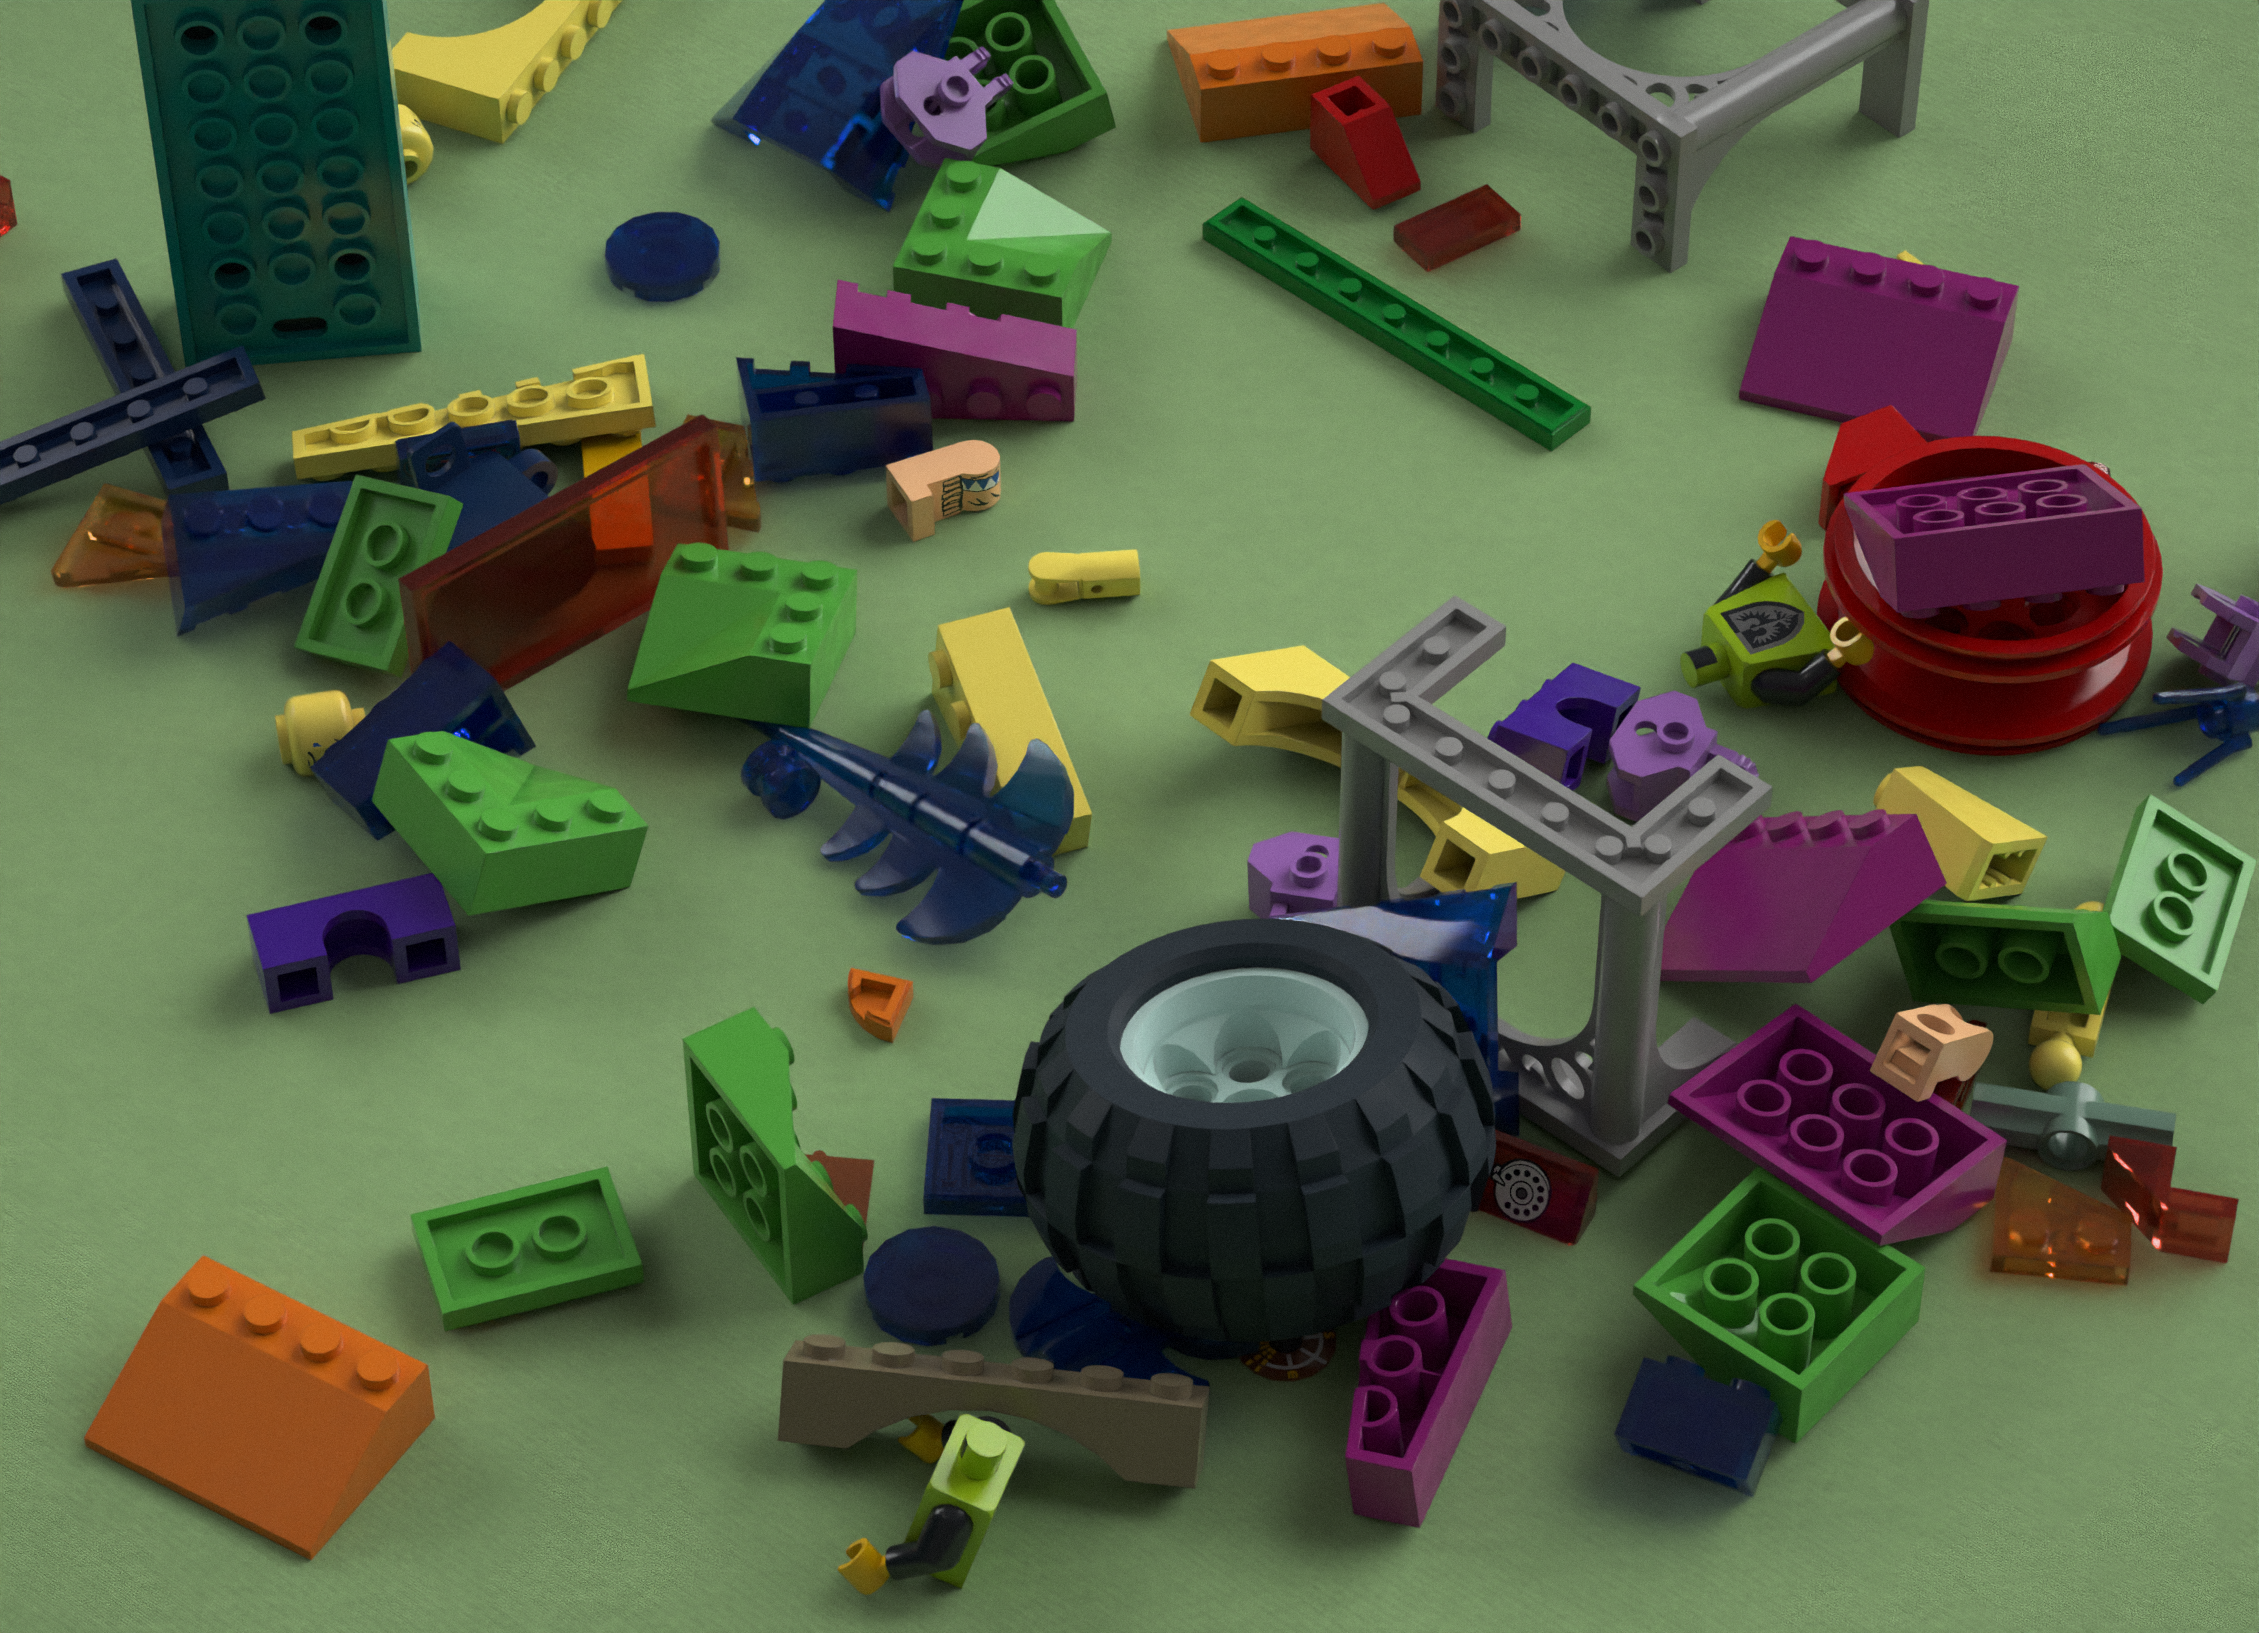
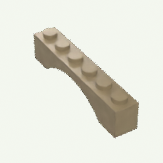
M814 1334L806 1336L804 1341L795 1340L783 1360L778 1441L847 1449L874 1431L910 1417L948 1410L992 1411L1030 1419L1066 1434L1102 1458L1125 1481L1195 1489L1204 1462L1210 1387L1193 1385L1191 1378L1174 1373L1156 1374L1151 1377V1380L1123 1377L1121 1370L1110 1366H1087L1082 1368L1081 1372L1053 1369V1363L1039 1358H1018L1013 1360L1011 1364L986 1362L982 1354L969 1350H950L944 1352L942 1356L915 1354L914 1347L904 1343L882 1342L875 1344L873 1349L846 1346V1341L838 1336Z

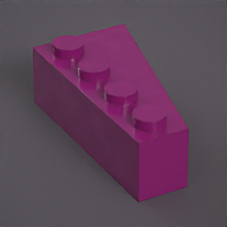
M837 280L833 317L837 416L1074 421L1077 388V329L1001 314L997 320L977 317L969 312L970 307L947 302L944 310L911 303L910 294L887 290L886 297L858 292V283Z
M1445 1258V1261L1422 1284L1411 1289L1405 1288L1399 1291L1392 1298L1391 1305L1368 1316L1365 1340L1361 1342L1359 1355L1360 1375L1358 1388H1355L1345 1454L1354 1514L1416 1528L1421 1527L1512 1329L1506 1270Z

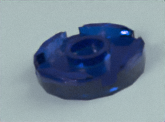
M652 212L633 217L616 227L606 241L605 266L612 284L621 291H623V286L634 290L635 298L649 302H671L691 297L704 289L703 282L708 280L711 275L714 280L720 272V241L713 228L699 218L683 213Z
M938 1226L908 1229L885 1240L870 1256L863 1276L866 1306L872 1311V1318L880 1329L903 1342L925 1346L946 1344V1337L956 1336L962 1332L963 1339L978 1332L994 1315L1000 1297V1277L997 1262L987 1247L978 1239L961 1230Z

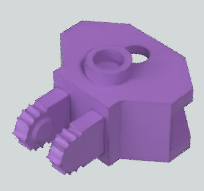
M983 46L962 60L955 56L949 61L912 51L896 62L893 67L894 75L880 86L882 122L919 165L939 170L944 158L971 161L986 141L985 110L1002 98L1014 86V82L1005 73L1000 77L994 78L984 88L973 75L979 73L991 59V55ZM916 121L925 136L917 137L913 135L909 129V123Z
M2196 583L2191 595L2200 600L2199 603L2202 606L2211 610L2217 616L2203 640L2174 627L2171 628L2166 638L2179 651L2199 662L2201 666L2198 672L2229 689L2232 688L2235 681L2244 683L2254 689L2259 680V602L2243 594H2240L2238 600L2234 601L2211 588Z
M1670 691L1637 701L1609 740V752L1614 767L1607 775L1606 786L1615 814L1636 822L1718 754L1757 778L1760 774L1755 766L1756 763H1753L1750 760L1751 758L1745 757L1744 754L1739 755L1734 750L1718 745V731L1706 727L1697 699L1677 691ZM1640 728H1650L1654 730V732H1650L1640 736L1636 733V731Z
M1291 831L1254 843L1247 860L1249 909L1261 919L1296 920L1336 928L1339 838ZM1316 852L1323 853V854L1327 855V857L1325 858L1323 855H1321V854H1319V853H1316Z

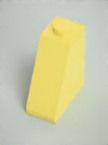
M1923 766L1894 768L1893 772L1882 780L1874 795L1873 803L1876 806L1875 810L1884 809L1887 814H1917L1947 882L1944 886L1965 901L2022 894L2048 838L2046 835Z

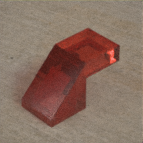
M2109 1135L2100 1190L2158 1251L2227 1263L2239 1199L2170 1187L2177 1147Z

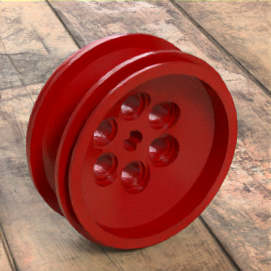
M1999 436L1953 437L1934 440L1907 448L1870 468L1848 491V493L2085 464L2137 504L2124 487L2111 476L2075 455L2037 442ZM1843 498L1833 512L1825 532L1823 569L1826 578L1819 594L1816 614L1830 633L1838 620L1847 617L1862 634L1873 642L1874 653L1872 658L1862 665H1852L1848 662L1843 664L1844 673L1837 678L1838 683L1857 706L1880 724L1919 743L1948 751L1990 756L2021 755L2059 747L2089 734L2107 722L2131 697L2140 685L2151 657L2153 641L2151 617L2157 607L2161 594L2163 566L2157 540L2144 512L2142 511L2145 582L2124 585V591L2121 593L2102 596L2088 594L2085 590L2063 592L2061 600L2050 603H2032L2021 597L2001 600V606L1992 610L1973 611L1963 608V605L1940 607V613L1933 617L1907 618L1902 616L1901 612L1897 613L1880 597L1845 509Z

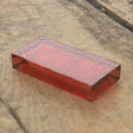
M1486 184L1394 225L1393 242L1426 272H1429L1519 231L1521 228V214Z

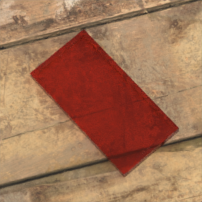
M701 414L399 578L398 582L418 719L430 730L434 731L651 610L660 575L677 543L687 545L691 543H707L713 545L716 549L729 551L718 426Z

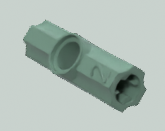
M2065 1081L2055 1084L2046 1093L1975 1082L1970 1111L1972 1118L2007 1140L2006 1145L2038 1150L2042 1160L2053 1168L2063 1171H2078L2088 1168L2097 1159L2168 1171L2176 1114L2106 1103L2099 1091L2088 1084Z

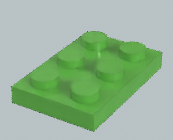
M355 475L294 648L310 656L402 678L463 503L448 495Z
M2149 794L2135 810L2102 910L2109 912L2120 954L2199 1003L2204 1004L2218 990L2257 860Z
M608 1166L410 1214L412 1232L444 1331L644 1282L643 1264Z

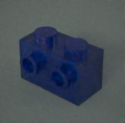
M1667 1355L1664 1363L1644 1357L1614 1433L1622 1451L1754 1497L1783 1421L1776 1402L1769 1400L1771 1393L1765 1388L1743 1379L1732 1378L1729 1386L1704 1378L1705 1370L1702 1367L1680 1357Z

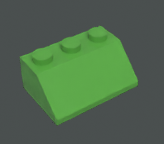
M1924 900L1889 926L1912 1000L1917 1002L2100 1015L2121 960L2109 912Z

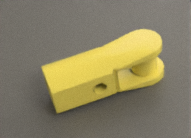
M1137 549L1080 554L1042 552L1033 556L1029 561L1028 572L1032 578L1029 582V595L1033 601L1041 605H1052L1081 598L1140 595V568Z

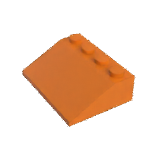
M1385 3L1167 30V41L1200 143L1310 129L1311 94L1356 76H1360L1391 106L1395 118L1421 115L1423 59L1411 26Z
M203 1255L160 1301L84 1437L85 1446L312 1560L435 1419L429 1368L427 1364Z

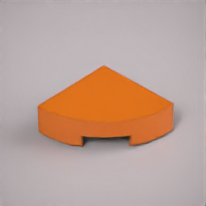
M851 968L848 975V1002L854 1019L871 1035L893 1043L914 997L913 981Z

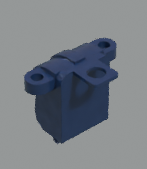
M450 422L407 451V459L416 488L448 495L463 503L433 589L440 590L481 632L492 638L518 629L576 591L594 567L589 550L592 547V542L585 533L584 527L548 496L557 482L558 469L539 450L526 449L509 460H506L498 452L486 451L470 460L461 427L455 422ZM441 445H451L452 452L446 465L436 472H426L425 464L430 453Z

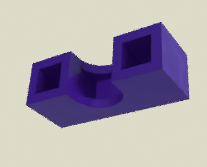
M1571 663L1555 678L1547 679L1541 689L1528 700L1523 699L1518 704L1516 710L1506 719L1496 721L1487 739L1574 791L1580 786L1586 757L1603 764L1611 759L1609 740L1638 701L1641 687L1579 664Z
M433 873L246 915L253 961L269 1014L333 1000L330 976L332 969L342 960L356 955H372L385 960L394 972L397 985L461 970L456 925L443 886Z

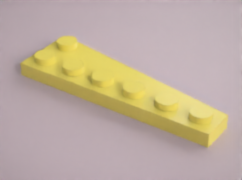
M639 354L572 369L573 380L548 386H541L538 377L515 382L516 390L510 394L494 398L483 395L481 390L458 394L459 398L451 401L447 408L434 410L428 404L418 403L395 408L383 413H373L292 431L293 460L297 480L313 478L318 481H328L339 478L346 472L367 469L377 472L397 470L408 462L407 451L412 446L450 422H455L461 427L467 450L509 443L515 447L517 452L524 446L543 443L566 446L581 441V438L611 434L616 437L635 435L642 429L656 427L645 355ZM445 444L437 447L428 457L450 454L452 452L451 445ZM511 446L496 448V452H500L499 454H511L514 451ZM495 448L470 452L468 454L482 453L483 451H491ZM450 456L431 460L441 463V460H449Z

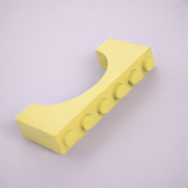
M544 0L534 10L507 25L473 35L432 37L407 32L392 49L398 104L405 105L417 115L418 119L503 144L518 125H522L527 121L531 110L546 92L552 91L558 77L572 60H577L581 56L586 43L596 31L606 26L611 13L622 0Z
M1304 645L1213 659L1209 662L1189 715L1233 746L1256 745L1285 749L1326 761L1341 768L1342 731L1322 720V699L1350 677ZM1399 768L1397 799L1417 814L1436 836L1420 874L1422 879L1466 910L1558 890L1566 872L1565 870Z

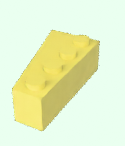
M1010 607L938 625L936 650L928 654L929 668L933 679L932 695L970 771L976 790L980 792L989 810L990 825L996 842L999 845L1005 843L1015 866L1088 847L1092 812Z

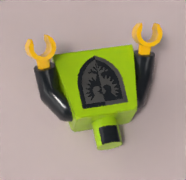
M1771 520L1760 529L1757 538L1758 544L1764 553L1758 561L1751 558L1730 586L1703 614L1701 647L1683 652L1680 657L1683 676L1691 688L1720 681L1736 705L1745 709L1770 704L1805 706L1816 696L1836 692L1837 678L1844 673L1843 664L1848 662L1852 665H1862L1867 663L1874 653L1873 642L1862 634L1847 617L1838 620L1830 633L1786 573L1783 572L1777 575L1772 573L1776 566L1788 567L1795 564L1802 555L1801 543L1794 533L1789 534L1784 540L1787 529L1781 521Z
M931 1414L908 1418L917 1428L910 1435L899 1437L898 1442L925 1463L931 1464L938 1459L939 1461L924 1492L904 1543L889 1546L884 1556L867 1538L859 1539L847 1548L846 1554L851 1561L840 1565L837 1570L857 1591L864 1595L872 1594L890 1576L898 1581L928 1574L962 1589L1025 1445L1023 1439L1013 1434L1006 1423L991 1416L976 1418L969 1414H960L958 1420H950L945 1425Z

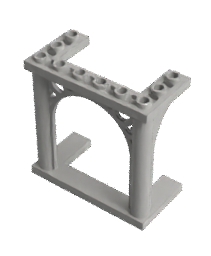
M1440 0L1435 107L1472 133L1490 125L1493 57L1495 56L1523 75L1528 81L1536 84L1559 100L1568 109L1576 112L1602 130L1608 137L1615 139L1635 153L1637 158L1630 245L1636 248L1642 255L1650 258L1672 273L1687 264L1691 211L1709 177L1731 148L1748 131L1779 109L1864 61L1859 112L1898 138L1915 129L1929 0H1836L1845 6L1846 9L1763 57L1734 70L1693 77L1645 73L1621 66L1602 57L1586 46L1572 31L1565 18L1563 0ZM1694 0V1H1696L1697 3H1699L1700 5H1702V4L1708 2L1709 0ZM1523 7H1538L1548 13L1536 17ZM1655 92L1666 93L1673 99L1674 104L1669 108L1650 94ZM1697 93L1694 95V99L1689 102V94Z
M1454 595L1322 699V720L1342 731L1336 929L1359 935L1391 948L1395 957L1420 967L1434 983L1438 982L1458 1003L1469 1031L1473 1033L1490 1073L1493 1096L1609 1172L1620 1177L1687 1118L1667 1104L1669 1094L1738 1045V1043L1694 1016L1660 1047H1657L1656 1022L1667 894L1771 807L1773 787L1718 754L1630 827L1432 705L1505 646L1506 626ZM1399 768L1601 893L1593 1007L1590 1018L1581 1032L1567 1038L1558 1039L1541 1038L1523 1033L1462 994L1430 958L1491 907V905L1466 910L1420 876L1406 888L1397 887L1395 846Z

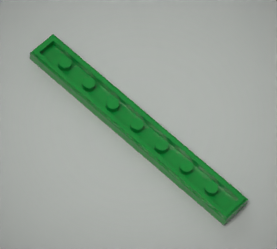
M1240 197L1202 224V239L1549 451L1552 452L1590 423L1591 407L1245 198Z

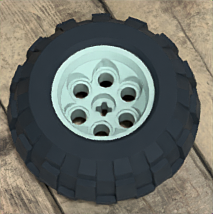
M1239 919L1182 929L1139 945L1088 975L1064 997V1001L1050 1014L1049 1020L1046 1022L1041 1034L1040 1042H1030L1024 1057L1012 1113L1015 1133L1012 1146L1017 1185L1027 1202L1028 1215L1060 1267L1066 1273L1072 1272L1086 1290L1094 1292L1096 1296L1111 1303L1112 1310L1129 1319L1147 1326L1184 1334V1336L1227 1342L1278 1341L1328 1331L1374 1314L1391 1305L1392 1298L1399 1291L1405 1288L1411 1289L1422 1284L1445 1261V1257L1461 1241L1469 1213L1478 1212L1496 1151L1494 1099L1490 1073L1473 1033L1469 1031L1458 1003L1449 992L1438 982L1434 983L1420 967L1395 957L1391 948L1378 942L1325 925L1285 919Z

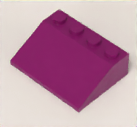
M1790 236L1772 279L1739 390V399L1842 423L1892 404L1926 442L1953 437L1976 436L2013 339L2019 286L1999 282L1987 277H1976L1944 270L1932 265H1921L1889 258L1872 252H1862L1825 244L1818 240H1807Z
M2085 464L1844 493L1845 509L1880 597L1897 613L1901 612V615L1907 618L1933 617L1940 613V607L1963 605V608L1973 611L1992 610L2001 606V600L2021 597L2032 603H2050L2061 600L2063 592L2085 590L2086 593L2091 595H2114L2123 592L2124 585L2145 582L2142 508Z
M1877 809L1863 815H1845L1842 810L1831 811L1821 816H1803L1800 811L1790 812L1779 817H1762L1760 815L1694 871L1664 928L1660 981L1812 983L1947 884L1917 814H1887L1884 809Z
M1796 1003L1671 1092L1667 1103L1880 1246L1953 1231L1993 1200L2007 1143L2005 1138L1934 1092L1929 1099L1917 1102L1870 1072L1876 1058L1875 1054Z

